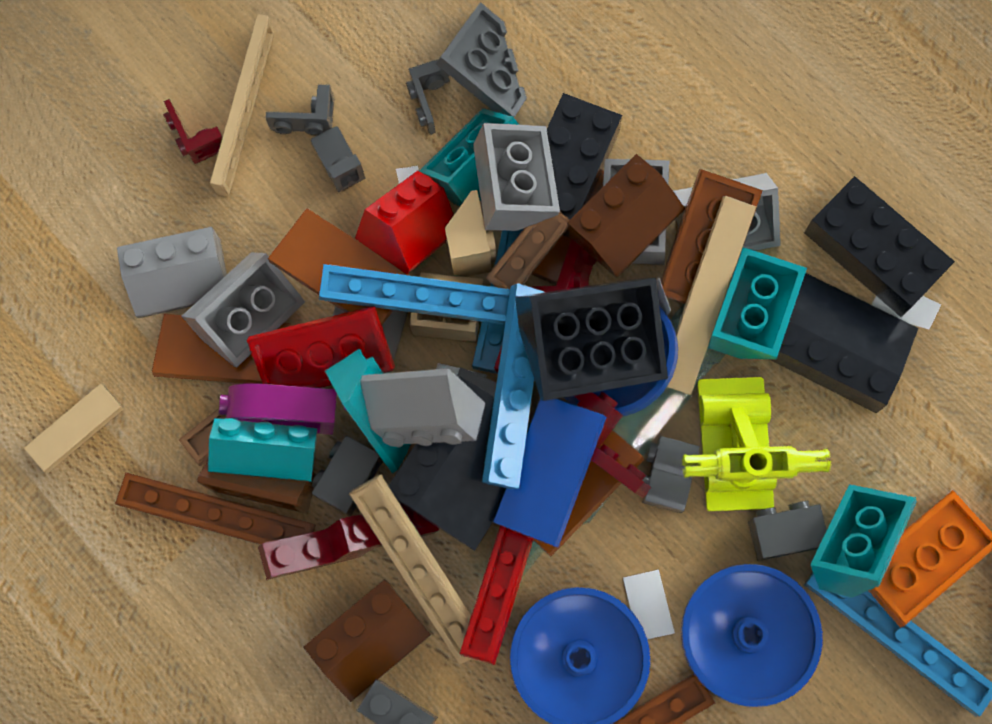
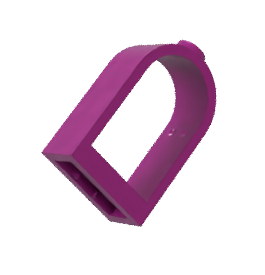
M236 384L228 388V395H220L219 415H226V418L238 421L269 422L271 424L287 426L302 425L307 428H317V434L333 435L337 393L335 389L269 384Z

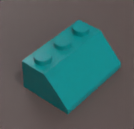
M482 108L419 171L441 185L445 190L448 200L459 207L471 191L477 190L479 200L481 201L473 144L483 123L519 125L514 117Z
M743 247L708 348L739 359L776 360L807 268Z
M358 349L325 372L342 404L393 474L399 469L411 444H403L402 447L387 445L383 442V438L371 429L360 381L362 375L383 374L373 357L366 359L360 349Z
M214 418L209 437L208 471L311 481L317 445V428H307L302 425H277L269 422L238 421L232 418Z
M849 484L810 564L819 589L853 598L880 586L917 503L916 497Z

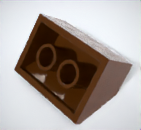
M635 154L567 222L569 237L613 276L618 278L685 210V207L663 176L638 154Z
M207 461L198 475L197 482L212 492L308 514L313 495L312 491L314 490L312 482L317 474L313 471L311 481L209 472Z
M384 579L303 646V648L323 674L352 702L368 689L375 680L381 678L431 636V634L392 585Z

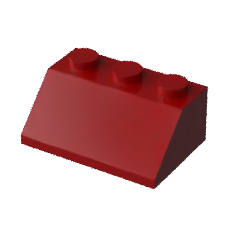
M417 170L364 210L355 239L405 274H409L447 242L445 227L454 216L444 188L429 176Z

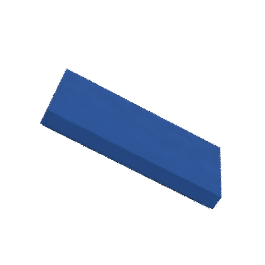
M540 398L526 435L519 489L511 490L506 488L494 523L559 547L607 417L558 399L542 401Z

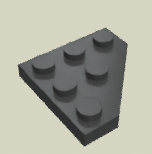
M480 2L435 64L492 111L515 117L527 97L524 87H519L516 73L519 71L513 50L508 49L505 35L507 34L506 26L503 20Z

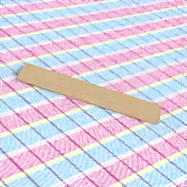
M257 14L211 177L210 185L216 194L228 197L230 194L274 36L273 26L266 15Z
M723 196L676 330L678 359L673 377L667 386L669 388L689 395L692 393L757 206L728 196Z
M381 474L354 488L349 493L459 665L471 660L459 654L471 615Z

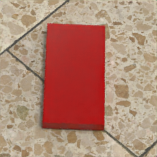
M375 306L252 335L246 340L262 384L310 388L331 386L332 384L325 371L358 349H360L366 359L373 357L383 373L393 371L395 368Z

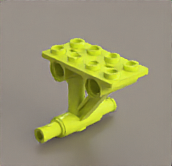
M762 377L700 379L697 382L702 455H683L682 466H686L683 469L684 478L704 476L707 511L763 510L773 508V490L776 488L777 479L794 478V476L798 475V472L830 471L831 461H822L830 458L828 449L797 451L792 446L769 447L768 423L771 420V400L769 393H765L764 379Z

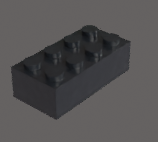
M563 93L547 127V135L560 212L571 219L590 200L604 169L605 159H608L620 132L622 115ZM567 229L563 236L572 239L571 237H569V231Z
M855 176L811 220L804 232L900 317L905 315L955 262Z

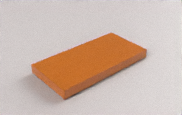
M951 491L904 530L880 586L869 590V592L897 625L902 628L992 551V532L954 491Z

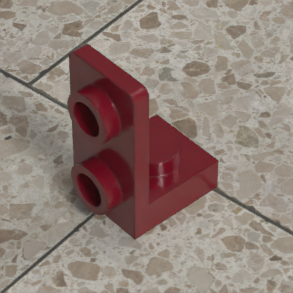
M170 99L165 100L164 104L168 112L163 115L171 131L177 129L180 137L175 139L183 157L189 154L194 164H197L217 155L223 138L218 127L203 129L196 133L194 137L189 138Z

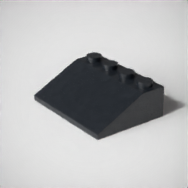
M805 273L776 360H769L874 413H878L887 406L896 388L918 328Z
M656 278L631 279L515 296L519 331L542 401L668 379Z
M460 376L459 379L485 402L476 441H461L457 445L445 442H436L429 446L415 444L389 484V488L399 504L475 551L494 522L506 488L482 483L494 397ZM528 422L527 432H528L529 427H530V423H529V422Z

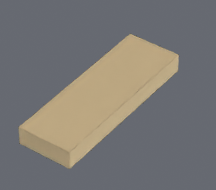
M101 383L26 445L24 449L42 471L48 474L124 410V408Z

